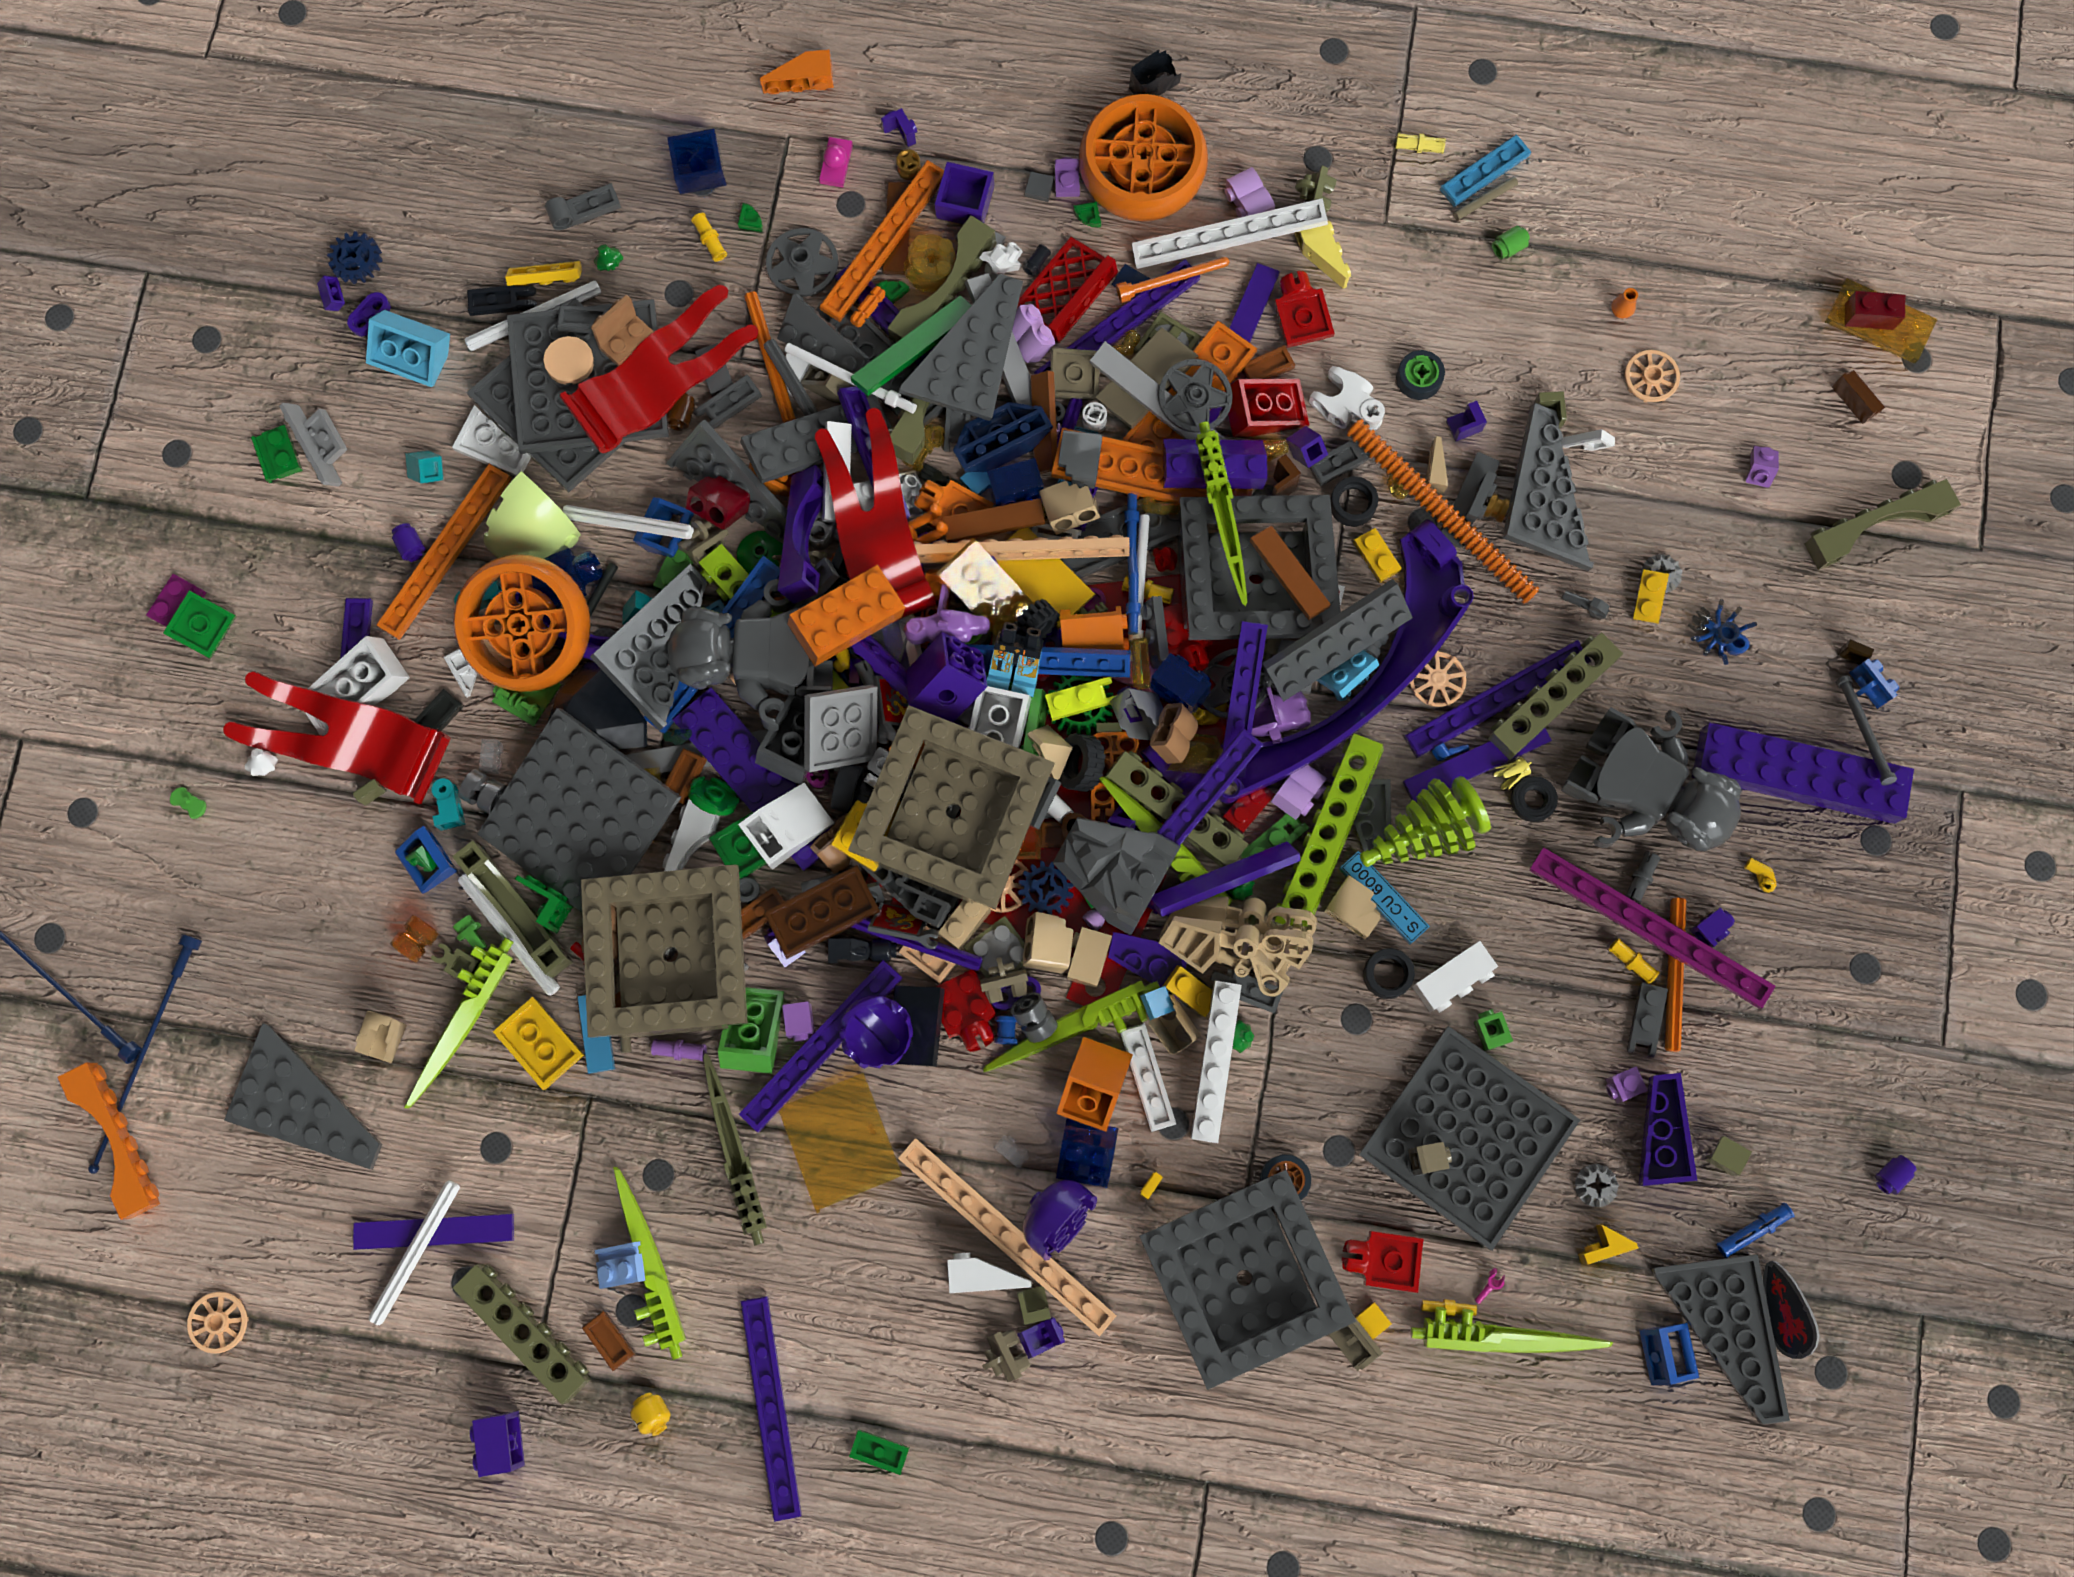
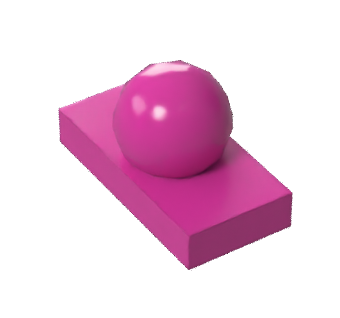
M829 137L827 148L823 154L824 161L819 178L820 184L844 187L853 148L851 140Z

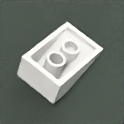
M987 686L975 700L969 729L1019 748L1029 712L1030 695Z
M971 1252L953 1254V1259L947 1260L949 1293L1032 1287L1031 1280L977 1257L971 1258Z

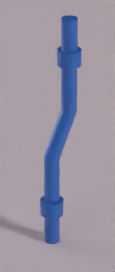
M1128 493L1125 523L1127 524V537H1129L1130 548L1129 556H1127L1129 591L1126 614L1128 615V634L1137 635L1138 616L1141 615V604L1138 603L1139 572L1136 551L1139 511H1137V495Z

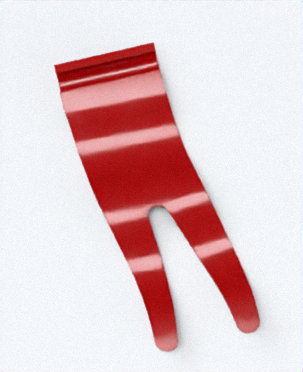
M717 285L704 292L676 320L654 331L645 338L616 369L578 384V389L571 395H568L566 391L560 394L561 400L600 453H607L615 449L621 443L623 437L647 429L658 422L690 388L711 377L743 346L758 337V328L755 325H747L732 332L714 348L695 359L677 365L669 362V357L693 337L712 310L728 297L726 286Z
M871 408L866 412L871 439L874 506L870 511H863L861 509L848 468L829 431L824 428L819 429L815 433V440L828 475L839 542L849 578L852 580L878 565L906 607L902 617L896 620L898 621L937 605L923 573L909 528L897 460L890 433L881 411L877 408Z
M249 672L245 676V683L257 692L314 716L327 723L329 730L326 735H312L228 722L223 727L225 736L250 747L285 755L310 764L358 774L371 780L375 779L385 788L399 795L410 796L414 798L413 802L422 804L451 740L450 736L434 728L424 727L399 713L381 707L345 700L284 683L258 672Z

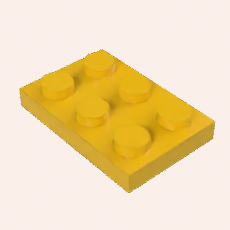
M531 997L493 1031L496 1037L542 1090H546L584 1056L583 1052L535 997Z

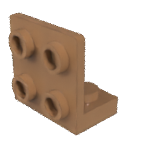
M628 295L616 300L612 304L611 309L604 315L598 316L591 326L599 350L617 366H620L636 347L654 332L636 316L632 300Z

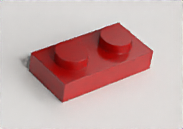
M1264 787L1239 798L1223 816V819L1243 834L1273 799L1275 794L1267 787Z

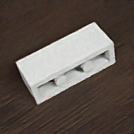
M1479 941L1416 983L1412 988L1429 1012L1437 1009L1440 1013L1452 1005L1451 998L1457 994L1462 998L1474 989L1471 985L1479 980L1483 984L1495 976L1492 971L1498 965L1481 941Z

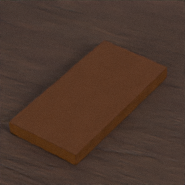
M856 865L764 911V914L785 957L788 959L879 913L880 910Z

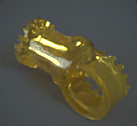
M933 424L924 426L925 446L913 465L903 461L906 466H909L908 468L912 466V470L920 472L927 455H930L935 447L942 446L945 438V430L942 426ZM933 431H934V433H935L936 435H934L935 439H933V442H932V439H931V438H932V433H933Z

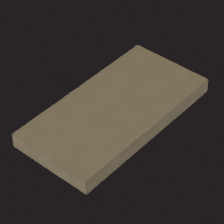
M1161 328L1130 362L1160 385L1163 376L1173 365L1183 360L1199 358L1195 352L1164 328ZM1186 366L1178 370L1185 374L1192 366ZM1167 380L1165 390L1169 391L1172 386ZM1110 381L1096 396L1097 402L1104 405L1107 410L1131 429L1149 412V410L1113 381Z

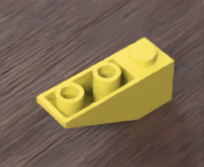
M1327 221L1328 225L1295 232L1294 235L1302 254L1340 287L1346 288L1351 272L1348 264H1344L1342 260V249L1339 242L1334 240L1332 223Z

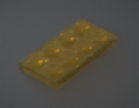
M1846 278L1827 315L1825 323L1915 364L1923 352L1937 319L1905 305V319L1895 330L1845 326V303L1855 291H1877Z
M974 538L936 573L976 616H984L989 619L990 631L996 638L998 631H1001L1005 622L1014 623L1018 621L1017 617L1023 614L1022 611L1024 609L1027 610L1030 604L1034 605L1030 598Z

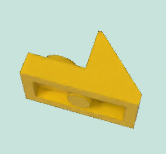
M1596 1225L1603 1246L1599 1242L1584 1247L1585 1252L1579 1253L1578 1256L1581 1264L1588 1265L1638 1249V1245L1636 1242L1604 1225Z

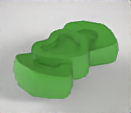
M185 787L177 788L171 793L170 804L180 806L188 811L191 819H197L204 815L207 808L206 802L194 797Z

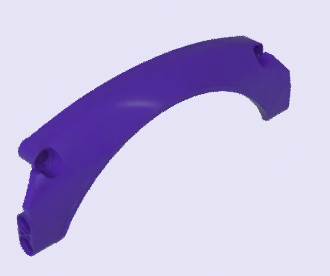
M1425 519L1400 540L1404 565V599L1413 618L1397 628L1387 656L1375 675L1347 705L1329 718L1304 731L1282 738L1280 743L1264 742V745L1247 764L1245 778L1236 777L1230 784L1235 788L1236 793L1233 795L1223 793L1219 798L1221 802L1232 803L1239 798L1267 787L1297 772L1338 746L1392 702L1437 653L1473 601L1474 595L1471 588L1464 583L1463 564L1456 556L1457 551L1454 545L1432 521ZM1454 595H1461L1465 599V603H1458ZM1190 741L1189 752L1182 763L1167 764L1150 745L1140 753L1143 759L1149 762L1150 767L1162 773L1164 781L1168 784L1171 782L1175 783L1183 789L1182 794L1187 796L1220 757L1223 745Z

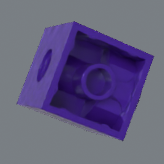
M941 632L906 670L909 705L953 723L987 688L983 653L975 647L962 643L957 637Z

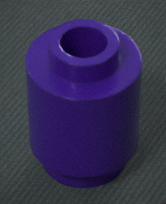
M409 523L396 526L392 530V540L401 558L410 562L422 558L425 547L415 528L411 527Z
M1899 1155L1897 1158H1892L1875 1175L1878 1181L1876 1185L1888 1195L1890 1193L1897 1195L1915 1177L1914 1172L1917 1168L1909 1159Z

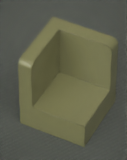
M1564 391L1540 392L1534 403L1557 411L1559 428H1562L1567 420Z
M1723 1136L1720 1138L1713 1153L1706 1155L1704 1160L1731 1176H1737L1743 1171L1752 1151Z
M1043 1286L1017 1292L1025 1325L1051 1319Z

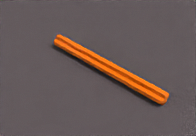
M755 291L746 293L744 297L752 323L758 328V343L782 421L785 423L795 420L785 382L764 349V343L769 341L771 337L758 295Z
M1675 897L1671 899L1670 923L1685 931L1686 899ZM1670 955L1668 956L1665 1050L1679 1052L1681 1050L1684 963Z

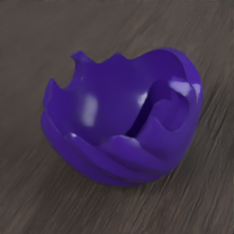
M867 996L856 1000L848 1007L842 1017V1029L839 1032L844 1054L848 1055L861 1068L873 1067L880 1069L883 1065L892 1066L900 1061L910 1046L913 1027L910 1015L899 1003L884 996Z

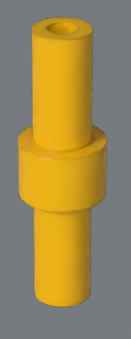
M1444 1299L1443 1302L1422 1300L1421 1302L1422 1311L1435 1312L1436 1307H1444L1447 1309L1446 1316L1462 1315L1463 1309L1473 1310V1316L1477 1314V1305L1456 1303L1455 1300Z

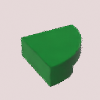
M1097 202L1073 206L1075 216L1080 222L1090 227H1101Z
M743 203L738 227L740 229L762 232L763 224L760 215L751 205Z
M885 280L875 285L885 290V296L893 304L910 291V287L902 281Z
M422 846L405 857L411 865L415 866L418 864L426 872H430L437 867L433 858Z

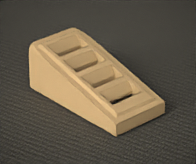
M1436 436L1430 446L1425 483H1430L1432 485L1431 488L1437 490L1436 493L1444 494L1448 487L1442 439Z

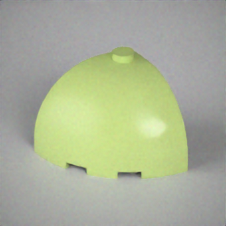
M522 471L500 495L503 501L498 509L492 508L486 522L489 530L488 533H484L486 548L497 558L522 554L539 557L550 562L559 557L567 548H572L581 536L575 525L563 511Z

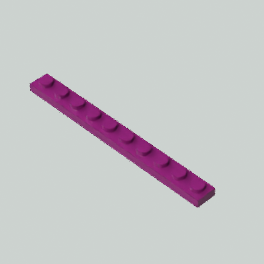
M1544 847L1529 870L1759 1009L1764 1007L1776 987L1774 984Z

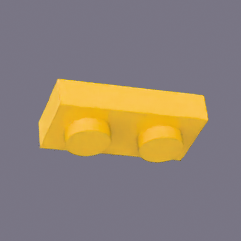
M1376 528L1354 539L1353 544L1379 583L1401 571V566Z
M1643 569L1633 614L1634 620L1659 624L1669 577L1668 573Z
M1177 965L1163 986H1166L1169 992L1198 1014L1206 1017L1210 1011L1212 990L1183 967Z

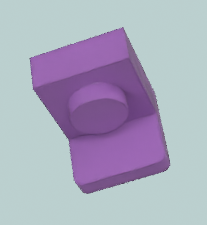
M1063 157L1055 160L1056 197H1080L1079 159Z
M1637 1066L1606 1079V1091L1612 1100L1615 1099L1616 1104L1648 1091Z

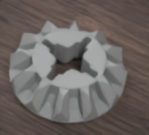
M1660 553L1649 557L1642 566L1641 576L1643 569L1658 572L1661 565L1664 571L1671 572L1669 573L1665 593L1673 591L1681 582L1683 570L1679 567V561H1675L1670 555H1661Z
M1591 1164L1580 1170L1575 1180L1577 1195L1585 1204L1592 1207L1609 1205L1617 1197L1619 1184L1615 1177L1616 1174L1608 1169L1607 1166ZM1595 1178H1598L1599 1182L1607 1184V1187L1601 1188L1600 1193H1596V1189L1587 1187V1184L1594 1183Z

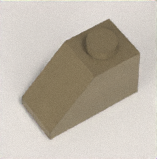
M813 365L809 367L801 380L804 388L836 403H841L837 394L840 388L854 387V385Z
M1444 1142L1408 1149L1414 1175L1450 1168L1449 1163L1452 1162L1449 1147H1445Z

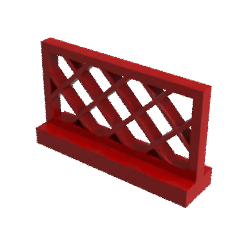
M1070 237L1019 298L1017 308L1026 302L1036 301V307L1041 315L1054 312L1055 318L1049 325L1045 322L1044 325L1051 330L1054 340L1060 343L1118 273L1116 260L1109 255L1104 257L1073 237ZM1072 247L1080 250L1081 256L1067 258V253ZM1096 260L1100 263L1094 269L1086 270L1085 261ZM1082 262L1083 271L1069 273V264ZM1065 265L1066 274L1052 276V271L1055 267ZM1084 277L1085 282L1081 286L1071 288L1070 279ZM1067 280V289L1054 291L1053 282ZM1050 283L1051 292L1038 294L1037 289L1040 285ZM1069 295L1070 300L1066 304L1056 306L1055 297ZM1052 298V307L1040 309L1039 300Z

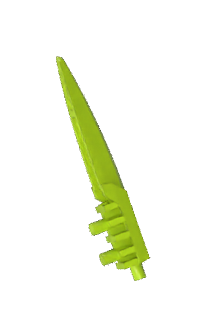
M1209 422L1199 423L1201 434H1197L1195 440L1206 483L1209 504H1213L1221 541L1242 604L1246 607L1247 592L1243 560L1231 499L1234 497L1228 480L1218 433L1215 430H1210Z
M1106 777L1099 778L1131 820L1135 821L1136 826L1141 832L1157 833L1163 825L1159 820ZM1181 843V847L1171 863V866L1177 872H1180L1177 877L1184 883L1209 873ZM1225 891V892H1222V893H1220V894H1217V895H1215V896H1212V897H1229V904H1228V906L1230 905V903H1231L1232 900H1233V899L1230 897V895H1229L1226 891Z
M504 937L499 947L490 944L487 951L476 945L474 946L470 955L482 961L478 964L474 974L463 968L458 973L457 978L468 983L462 993L466 997L461 999L440 1036L404 1108L409 1109L426 1091L476 1023L513 960V957L508 954L509 949L514 943L512 940Z
M1139 980L1056 1020L1058 1023L1057 1029L1050 1037L1036 1043L1030 1042L1027 1038L1023 1039L985 1065L983 1073L1056 1046L1097 1028L1099 1023L1101 1026L1106 1027L1109 1023L1113 1022L1117 1033H1121L1127 1030L1122 1017L1130 1016L1135 1011H1137L1141 1022L1147 1021V1012L1140 996L1160 988L1158 982L1156 981L1144 986L1142 981Z
M613 1167L631 1243L639 1241L641 1243L638 1246V1250L643 1258L645 1273L643 1284L644 1288L649 1292L644 1294L647 1306L636 1309L634 1312L637 1321L650 1316L655 1330L653 1333L642 1336L644 1345L646 1347L659 1343L660 1350L669 1347L672 1360L681 1358L683 1355L679 1343L686 1340L664 1266L646 1220L620 1169Z
M1436 1307L1435 1320L1424 1318L1423 1328H1411V1338L1423 1339L1425 1347L1505 1353H1550L1611 1347L1613 1342L1561 1332L1502 1327L1490 1324L1484 1326L1480 1321L1472 1323L1473 1310L1463 1309L1461 1322H1455L1454 1319L1445 1321L1447 1309Z

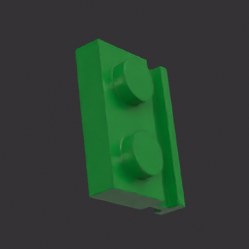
M285 424L263 432L260 436L251 437L265 480L268 483H272V480L277 478L282 479L303 471L290 432Z

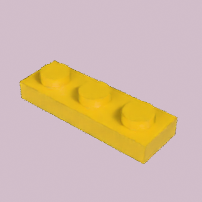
M581 261L509 268L505 278L507 286H528L530 283L548 285L553 283V281L559 280L570 283L580 278L582 266Z

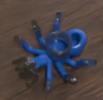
M1720 599L1715 612L1716 624L1712 622L1710 612L1702 606L1700 608L1701 611H1696L1699 617L1692 616V622L1695 626L1689 623L1688 627L1695 632L1708 629L1709 633L1700 637H1691V641L1701 642L1714 636L1713 640L1705 648L1703 655L1707 656L1712 647L1717 643L1719 645L1718 656L1722 658L1724 665H1728L1729 662L1727 655L1724 654V648L1730 655L1737 656L1743 654L1748 650L1750 642L1745 635L1740 633L1749 628L1756 627L1758 624L1757 622H1752L1739 628L1733 623L1734 618L1742 610V607L1739 606L1727 621L1721 625L1720 614L1723 609L1724 600Z

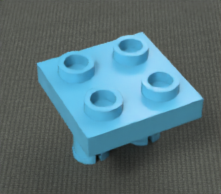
M1362 650L1316 681L1334 692L1338 701H1345L1347 699L1346 695L1350 697L1353 688L1364 684L1365 680L1368 681L1369 674L1379 666V663L1375 657Z

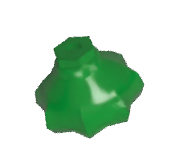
M604 244L597 248L598 255L595 257L594 263L599 271L615 270V267H618L619 263L623 260V256L619 249L609 248Z
M1252 880L1226 892L1233 900L1243 901L1253 895L1255 882Z
M1237 1020L1232 1049L1242 1053L1245 1049L1251 1048L1254 1034L1251 1031V1025Z

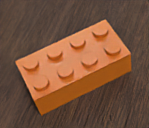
M876 565L791 613L787 624L816 667L901 618L906 607L880 567Z

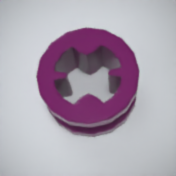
M827 769L817 771L819 773L825 772V774H822L824 778L822 781L818 779L813 781V772H808L806 778L811 786L823 788L829 783V771Z

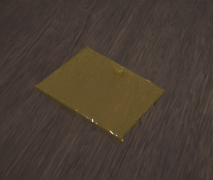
M864 1073L790 1102L780 1109L781 1119L817 1214L820 1213V1209L903 1176Z

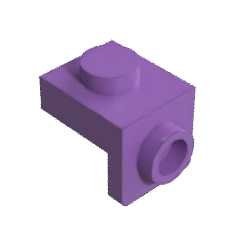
M1754 445L1750 453V470L1746 476V483L1769 488L1779 470V452L1769 447Z

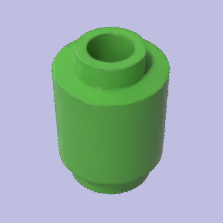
M1516 225L1495 238V241L1491 244L1492 250L1499 259H1508L1528 247L1530 236L1525 228Z

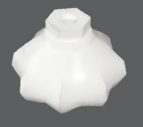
M257 748L248 757L245 770L250 772L252 776H265L275 770L278 759L270 751L263 752L262 749Z

